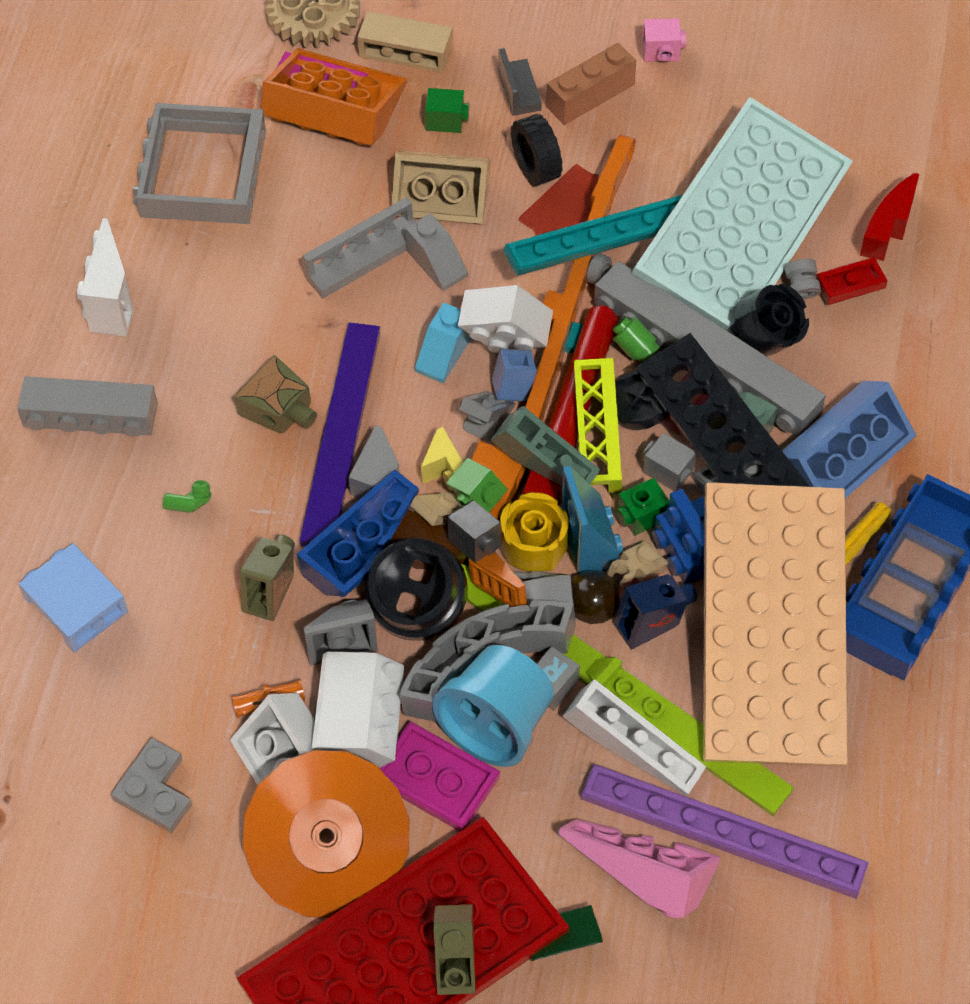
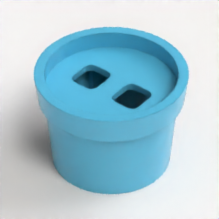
M491 645L486 647L459 677L449 680L435 694L432 708L435 718L443 731L460 748L488 764L510 767L517 765L524 757L532 742V733L550 705L554 692L548 676L528 656L507 646Z

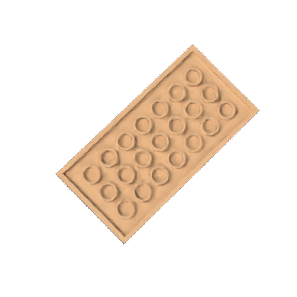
M706 483L704 522L703 761L845 767L847 765L845 488Z

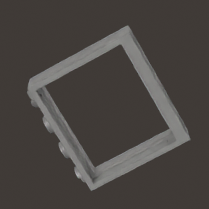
M156 103L153 117L148 118L149 138H144L143 141L144 162H139L138 165L139 186H134L133 189L135 195L133 204L138 205L140 217L250 224L266 134L264 110ZM167 130L247 135L236 198L221 199L154 194Z

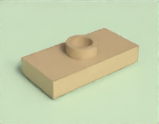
M454 492L415 496L410 505L432 526L448 524V516L463 507L456 500L458 496Z

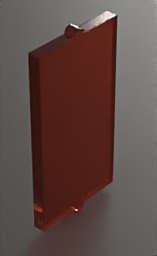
M575 164L519 217V221L535 231V235L583 223L589 217L591 195L599 180V175L592 174L578 164Z

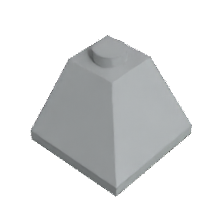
M367 599L345 601L341 605L332 607L304 627L310 666L321 664L323 654L326 652L371 653L378 651L375 619Z

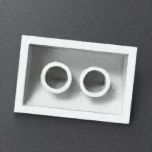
M324 653L312 750L347 751L377 765L379 768L395 761L401 703L399 693L402 689L404 665L378 653Z
M298 693L269 694L251 714L230 741L257 786L283 761L313 751L312 742L315 719Z

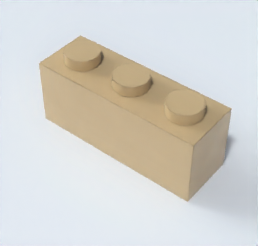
M367 11L358 34L359 57L444 73L453 49V27Z

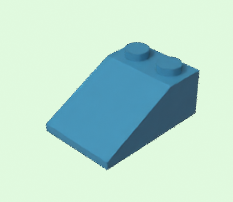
M571 466L563 467L561 508L563 511L565 509L568 515V544L577 573L580 574L589 570H609L612 562L618 560L619 554L623 553L621 538L619 534L614 535L611 528L614 525L612 510L610 506H604L601 494Z

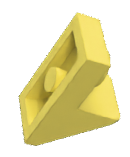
M443 427L436 430L422 463V483H427L441 476L444 477L446 483L463 463Z

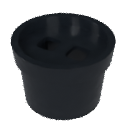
M412 538L391 544L375 558L369 576L366 578L365 594L373 611L375 621L385 631L404 640L422 641L443 634L456 623L467 601L468 584L460 561L449 549L431 540ZM420 560L434 567L429 583L423 584L410 579L409 573L414 561ZM407 592L421 598L422 602L417 615L410 616L397 610L396 606L402 593Z

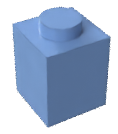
M499 350L492 377L497 400L509 402L528 401L537 372L531 351Z

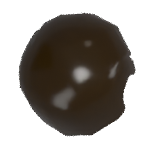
M589 570L578 574L571 580L575 618L588 624H599L615 617L620 605L619 588L613 577L601 570Z

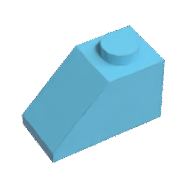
M443 302L428 326L415 366V372L441 383L445 382L471 339L469 333L458 327L461 309Z

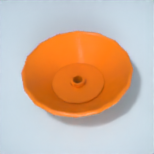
M313 750L283 761L258 784L244 814L243 850L253 878L277 904L305 917L329 918L401 871L409 854L410 819L399 789L377 765L347 751ZM325 828L331 829L334 833V838L330 842H323L319 837L320 832Z

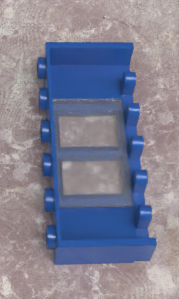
M929 474L926 475L921 485L918 483L914 484L907 497V501L910 502L906 509L899 508L892 521L893 531L891 534L887 532L883 534L876 548L879 551L875 559L869 557L861 571V576L864 578L859 585L853 583L846 595V602H848L846 605V652L904 681L970 572V494Z

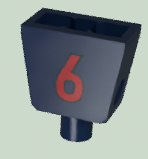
M668 574L626 587L613 624L632 650L679 625L686 606L697 601L696 590L690 583L679 586L675 579Z

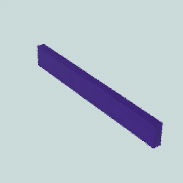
M348 323L301 532L300 547L307 546L342 514L379 342L380 326Z

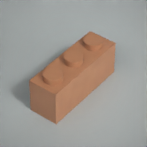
M619 43L612 45L549 81L546 91V107L563 125H566L635 85L637 60Z

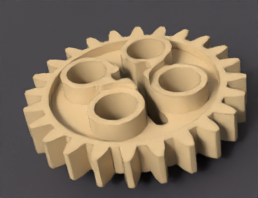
M266 0V14L269 26H273L275 34L281 33L282 40L291 37L293 45L299 40L303 41L304 47H307L310 41H314L315 46L319 47L322 40L330 45V38L332 37L340 41L342 40L341 32L350 34V26H356V18H360V0Z

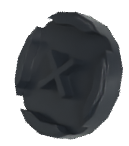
M637 370L621 376L616 381L618 424L622 427L632 430L649 429L659 424L668 415L638 375Z

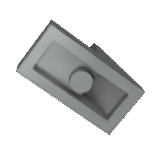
M489 391L464 397L459 409L468 414L463 429L490 442L505 419L512 412L515 403L497 400L496 394Z

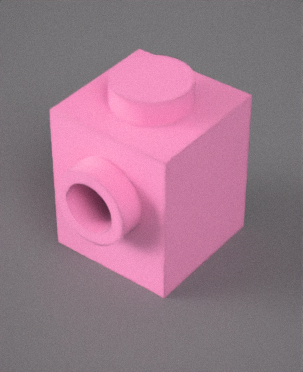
M679 18L644 19L642 37L644 62L680 61L681 48H686V31L680 30Z

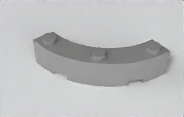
M536 600L531 601L530 605L510 608L509 604L480 612L455 625L433 643V648L422 660H417L405 679L399 693L404 715L437 722L432 708L435 694L449 680L459 677L488 646L503 645L521 653L547 652L552 646L559 652L567 654L576 626L574 603Z

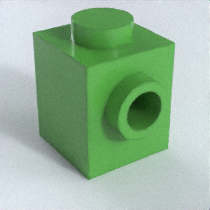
M469 458L462 463L446 482L458 496L456 500L463 507L474 500L487 512L492 510L508 490L491 469Z

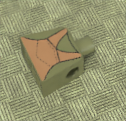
M275 355L234 396L238 415L278 433H285L294 422L308 429L317 418V412L309 408L311 397L308 385Z
M278 535L275 541L262 538L249 555L240 570L242 612L270 621L275 620L294 576L293 549L295 543L290 537Z

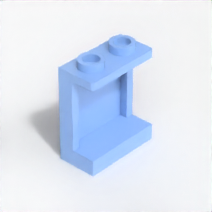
M74 543L65 549L57 551L48 562L40 568L27 573L24 579L18 583L24 599L28 603L32 602L63 635L65 644L73 653L128 613L124 595Z

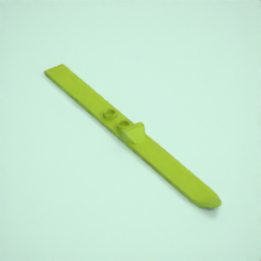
M461 564L467 578V602L481 612L503 605L501 601L471 582L469 566ZM573 634L568 653L564 655L580 665L579 681L585 685H588L594 679L704 764L706 770L770 815L774 816L794 791L792 785L760 763L703 761V724L624 670L622 668L623 662L617 657L607 658Z

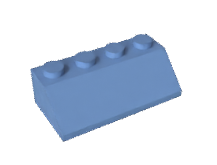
M862 381L782 451L810 487L845 488L846 498L916 436V433L889 382Z

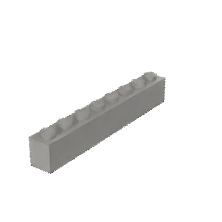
M620 261L595 284L594 304L611 308L620 321L624 317H627L629 320L636 317L657 338L655 342L661 348H667L691 332L737 393L750 392L777 407L775 423L781 430L798 437L822 414L825 394L663 289L633 275V270Z

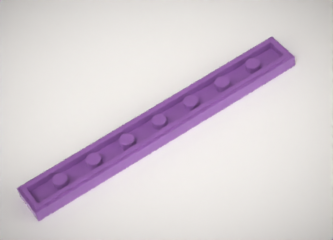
M596 764L592 767L581 795V800L857 899L869 863Z

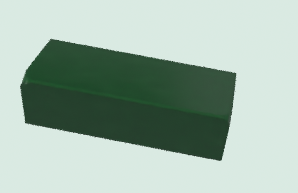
M589 905L559 913L569 925V932L533 954L529 961L603 942L592 906Z

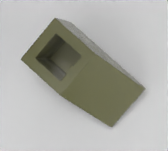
M473 904L435 906L434 942L437 995L475 993Z

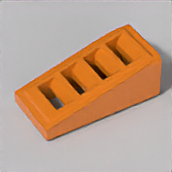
M496 552L485 556L476 563L469 558L470 577L474 585L502 603L509 604V607L527 605L525 584Z

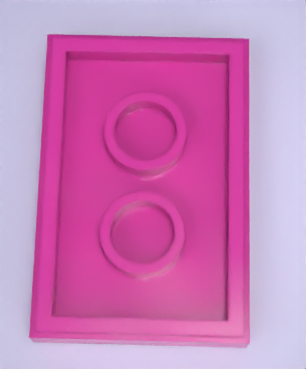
M411 721L397 739L395 761L380 767L381 771L399 789L402 799L460 832L468 827L500 778L499 770Z

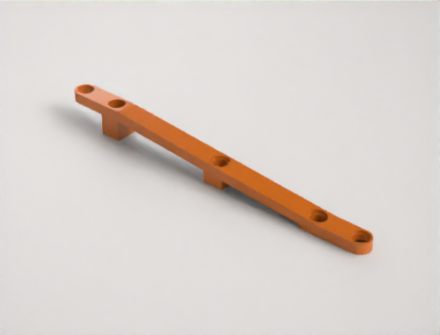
M622 134L618 136L591 195V211L587 221L610 214L615 195L634 153L635 138ZM596 254L575 259L563 294L548 290L543 301L544 305L553 310L547 347H545L526 404V408L542 422L565 354V346L573 322H575L587 285L588 267ZM479 441L471 460L491 469L508 489L489 512L500 521L505 506L510 502L511 504L514 502L528 468L514 461L499 447Z

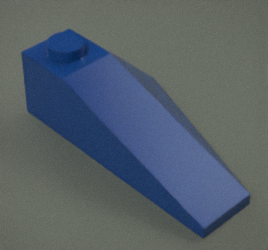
M393 470L297 553L302 576L327 596L345 597L369 576L373 561L388 545L410 508L413 499L419 493V488L398 471Z

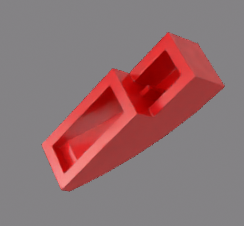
M912 173L905 178L879 204L866 229L860 256L875 257L876 260L884 261L890 237L903 240L920 174Z

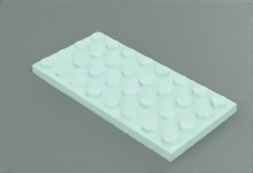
M749 97L634 267L632 274L643 281L663 289L734 335L731 330V323L734 320L735 310L739 302L765 286L776 284L785 270V266L794 256L853 160Z

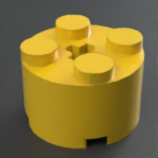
M542 493L523 494L520 496V499L512 504L510 502L505 506L500 522L501 550L505 556L506 563L525 571L554 570L567 550L569 521L565 509L563 511L558 505V501L553 497Z

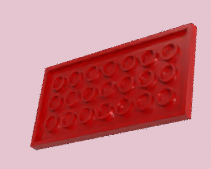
M482 817L237 977V981L252 1004H465L528 961L533 954L569 932V925L488 821ZM473 904L476 992L472 994L437 995L434 942L435 906Z

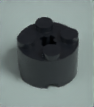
M771 284L739 302L735 310L734 320L731 323V330L740 340L766 357L774 355L800 342L805 337L809 328V318L806 319L804 312L807 306L802 296L792 287L785 284Z

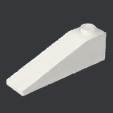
M595 679L579 691L562 716L592 740L685 796L690 793L706 768L704 764Z

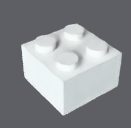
M518 285L465 290L458 327L469 333L472 339L482 342L488 346V350L499 353L500 349L532 351L533 348L547 347L553 310Z

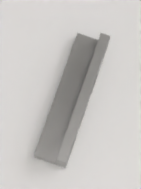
M406 197L303 255L305 278L322 299L407 251L405 228L416 222L413 219L412 202ZM400 213L403 214L402 216L394 220V218L397 215H399ZM375 228V230L372 233L367 235L370 232V230ZM349 243L346 248L342 249L345 244ZM324 257L321 262L314 265L315 261Z

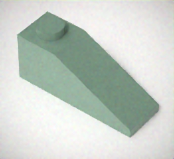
M524 406L510 414L491 439V442L514 461L561 486L563 482V467L571 466L589 484L592 483L600 471L596 465Z

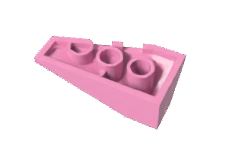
M579 819L569 822L559 830V835L648 905L660 909L664 915L671 918H684L698 908L721 858L676 842L674 849L655 845L653 843L654 837L647 835L625 838L622 837V832L617 828Z

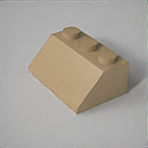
M400 150L395 154L392 205L407 197L412 202L413 218H424L431 213L436 220L483 224L491 159Z

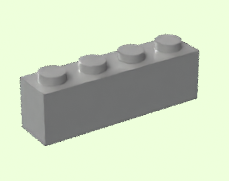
M25 376L17 410L23 427L35 430L49 428L61 429L66 432L78 430L93 431L97 434L121 433L129 436H152L158 402L154 385Z

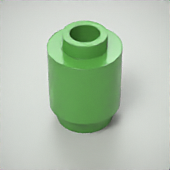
M624 317L612 329L616 333L612 340L633 361L645 362L660 347L655 342L657 338L636 317L630 320Z

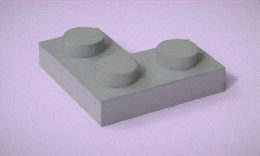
M151 738L111 793L112 800L166 831L173 833L192 806L191 799L165 785L181 763V754Z

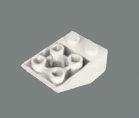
M103 218L100 229L95 230L93 235L94 249L92 255H88L86 258V275L84 281H80L78 284L77 298L82 301V316L87 320L90 332L127 337L134 308L125 271L108 219Z

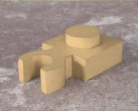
M644 541L624 551L620 559L612 562L607 574L609 576L615 573L623 575L619 586L626 588L630 586L634 577L641 583L663 573L668 562L652 546Z

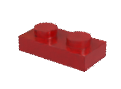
M875 257L821 272L816 276V280L820 282L821 293L828 305L885 289L888 282Z

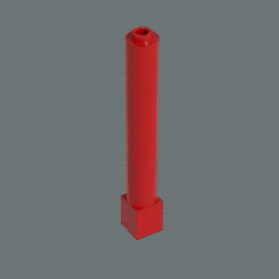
M604 305L592 307L587 312L548 426L575 449L579 440L574 360L606 358L614 335L612 329L618 323V316L611 308ZM600 369L581 370L582 379L593 387L599 380ZM582 387L584 396L587 393V391ZM593 396L583 405L587 412ZM531 470L523 494H546L557 500L559 505L562 498V486Z

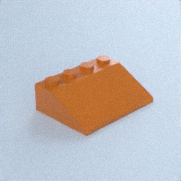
M297 48L263 81L261 109L264 110L265 116L271 117L274 121L290 122L297 124L302 129H315L325 132L330 137H343L353 140L359 145L372 146L383 134L407 84V78ZM301 55L368 74L362 77L345 69H333L326 67L320 62L304 61L298 58ZM295 65L302 66L301 72L293 73L289 77ZM325 73L329 74V80H324ZM353 81L357 82V88H352Z

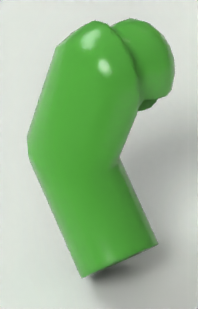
M204 480L194 482L192 491L186 495L165 493L163 509L187 513L196 511L209 502L212 495L210 484Z

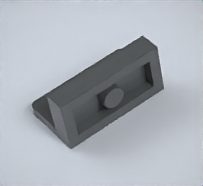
M505 48L498 49V72L512 116L541 111L542 102L528 60L522 59L509 62Z

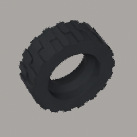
M534 114L514 121L513 125H511L512 147L518 165L528 182L532 183L533 186H538L561 177L563 162L560 147L553 129L546 118H543L541 114Z

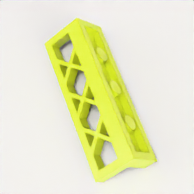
M613 358L574 360L579 450L591 462L597 456L607 464V474L596 475L590 485L608 484V493L622 492ZM600 369L601 378L592 387L582 379L581 370ZM582 387L587 391V393L584 396ZM600 387H601V390H602V394H600V393L597 391ZM592 396L603 405V409L595 417L588 413L583 406ZM584 418H586L589 421V423L586 426ZM602 418L604 419V425L599 422ZM594 426L605 434V439L597 448L588 442L585 437ZM586 448L592 452L588 457ZM604 448L606 449V455L601 452Z

